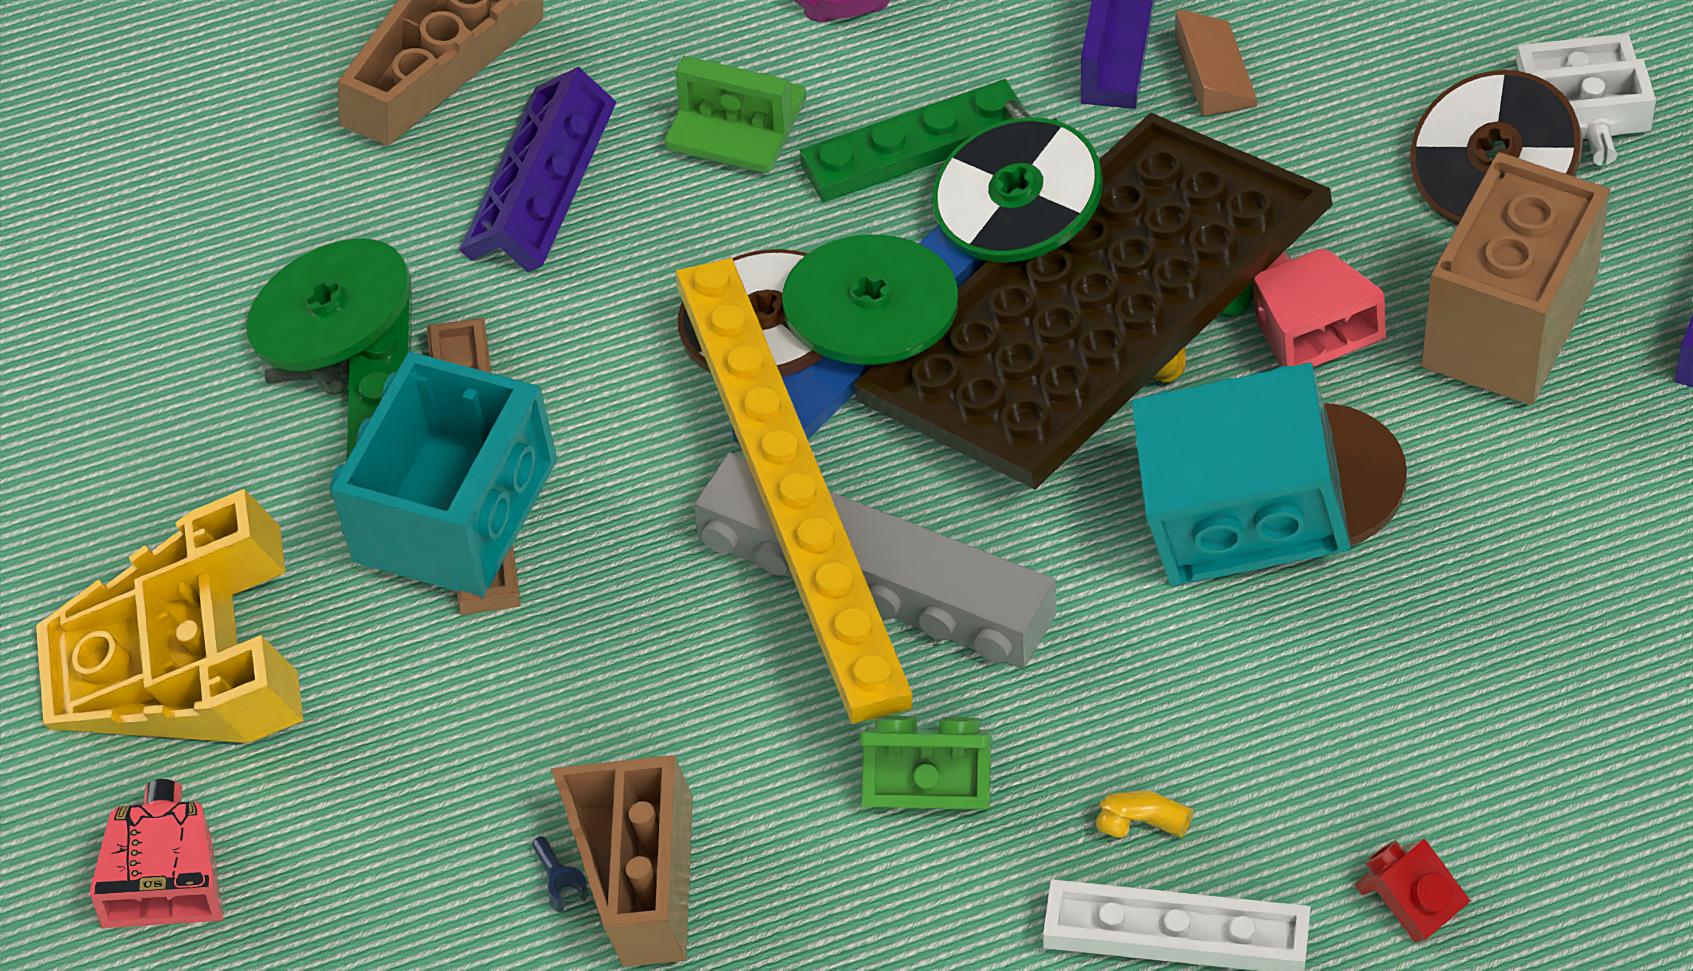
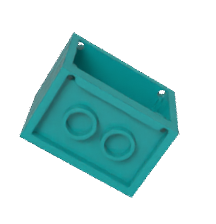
M409 351L397 373L393 372L387 378L383 388L382 400L373 416L366 418L362 422L357 434L356 446L346 463L340 464L336 468L331 479L330 496L334 500L341 522V531L345 535L352 561L450 590L468 592L484 599L486 591L494 581L508 551L511 549L558 460L541 387Z
M1312 362L1295 366H1281L1267 372L1233 379L1224 378L1205 385L1176 391H1162L1152 396L1131 400L1146 518L1171 587L1351 550L1333 434Z

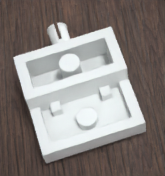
M1629 33L1518 45L1516 56L1518 70L1548 81L1568 99L1579 121L1582 139L1589 141L1595 164L1602 165L1603 156L1606 165L1616 160L1617 151L1614 148L1612 135L1651 131L1656 98L1644 59H1636Z

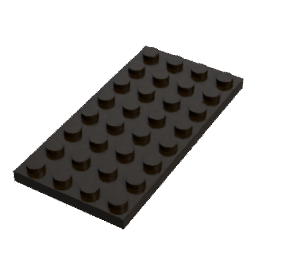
M1150 112L1099 159L1103 174L1101 198L1088 223L1072 239L1055 250L1032 259L1017 262L987 261L958 288L957 313L952 325L944 336L934 345L917 355L896 362L874 364L853 384L857 401L1036 490L1241 294L1260 272L1265 271L1333 205L1330 188Z

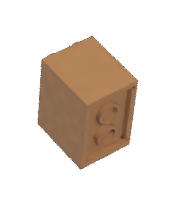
M1498 152L1431 274L1421 367L1533 406L1597 281L1610 188Z

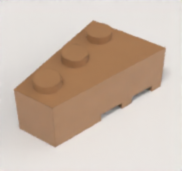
M670 755L551 768L603 926L622 966L686 961L693 796L676 756Z

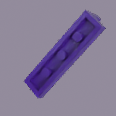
M1092 0L1081 55V104L1129 109L1137 108L1155 0Z
M579 66L535 87L459 249L470 260L501 248L527 272L544 265L617 103Z

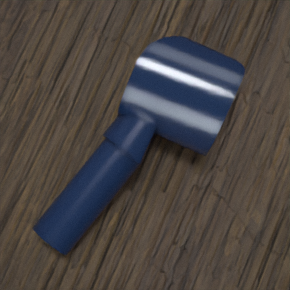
M544 836L535 838L532 842V847L547 871L546 875L549 878L548 897L553 910L557 912L564 911L563 900L558 893L564 887L575 888L580 893L581 900L585 902L587 899V885L582 872L574 867H564L560 864Z

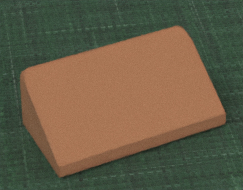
M1186 10L1176 11L1175 39L1202 115L1207 116L1256 107L1257 98L1229 21Z

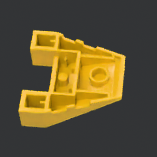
M245 489L190 511L175 522L179 531L152 551L144 545L128 557L133 564L106 585L98 579L36 625L43 724L50 730L251 743L304 721L298 671L262 635L238 644L233 595L286 573L280 525Z

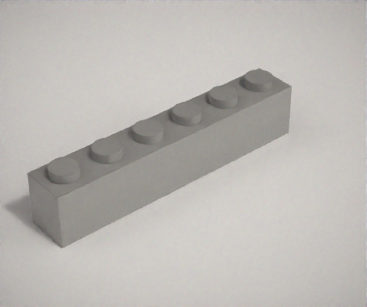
M729 452L694 503L698 541L705 543L709 548L718 553H731L754 562L771 574L786 575L793 578L746 459ZM829 491L882 618H895L922 629L932 638L953 641L977 651L981 656L990 661L1006 662L1024 670L1056 616L1055 578Z

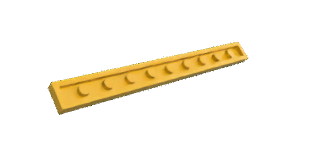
M733 258L676 270L678 291L851 724L911 710L913 693Z

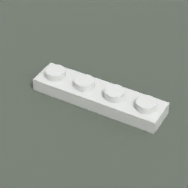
M1051 879L1043 932V948L1256 971H1305L1311 906Z

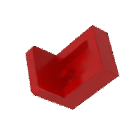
M1425 838L1402 847L1397 840L1386 844L1365 861L1370 871L1354 884L1361 895L1377 891L1415 943L1428 939L1471 902Z

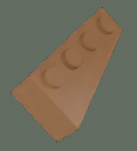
M398 0L338 81L339 125L389 146L543 20L544 0Z

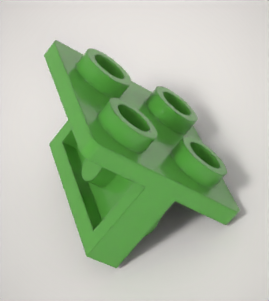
M683 55L675 71L679 111L665 137L666 149L769 173L804 104L806 88L789 83L787 79L774 77L770 74L757 73L723 65L715 61H705Z
M883 716L876 718L875 727H868L860 732V745L863 746L862 807L989 810L993 730L980 729V718L942 717V720H939V729L917 728V717Z

